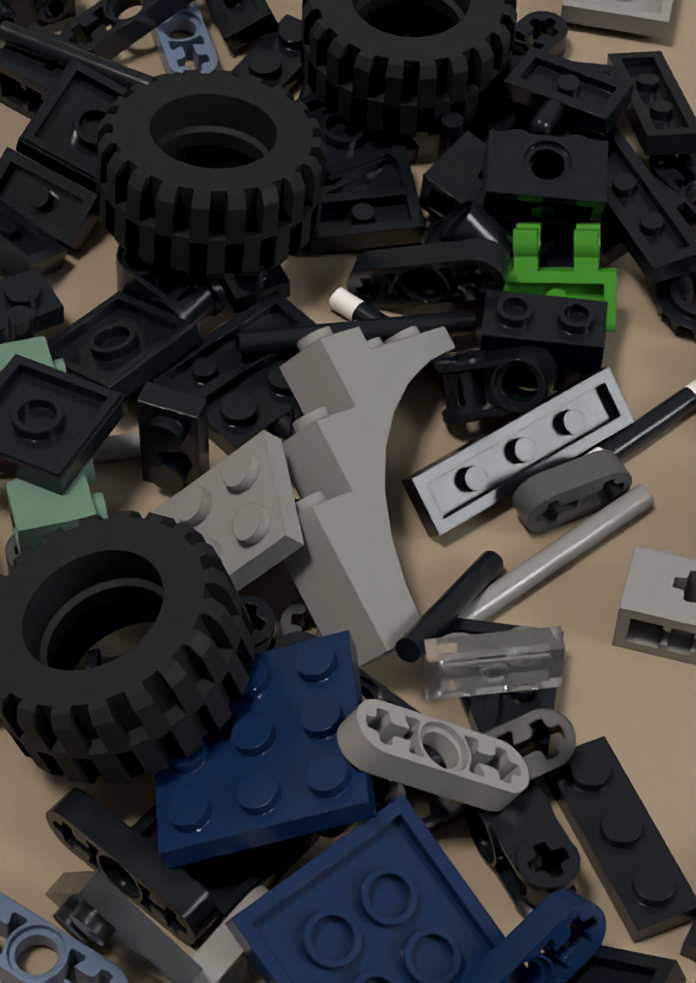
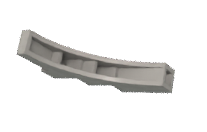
M326 326L299 340L296 345L300 352L279 367L304 416L292 423L296 434L282 442L290 480L301 499L295 504L304 546L283 559V562L322 637L349 630L356 645L359 668L395 651L396 642L420 618L406 586L391 536L385 495L386 445L394 411L408 383L419 371L430 365L434 359L445 355L455 348L445 326L423 333L419 332L417 326H411L393 335L384 344L380 337L366 341L359 326L335 334L330 326Z

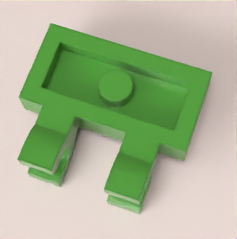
M517 222L516 228L513 229V266L503 291L608 302L606 332H616L618 268H599L601 223L576 224V229H574V267H539L541 222Z

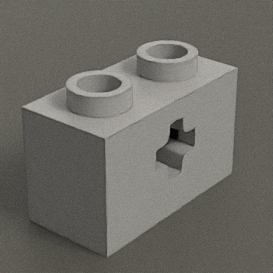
M634 546L618 610L612 641L613 646L696 665L695 559L682 557L668 550H652Z

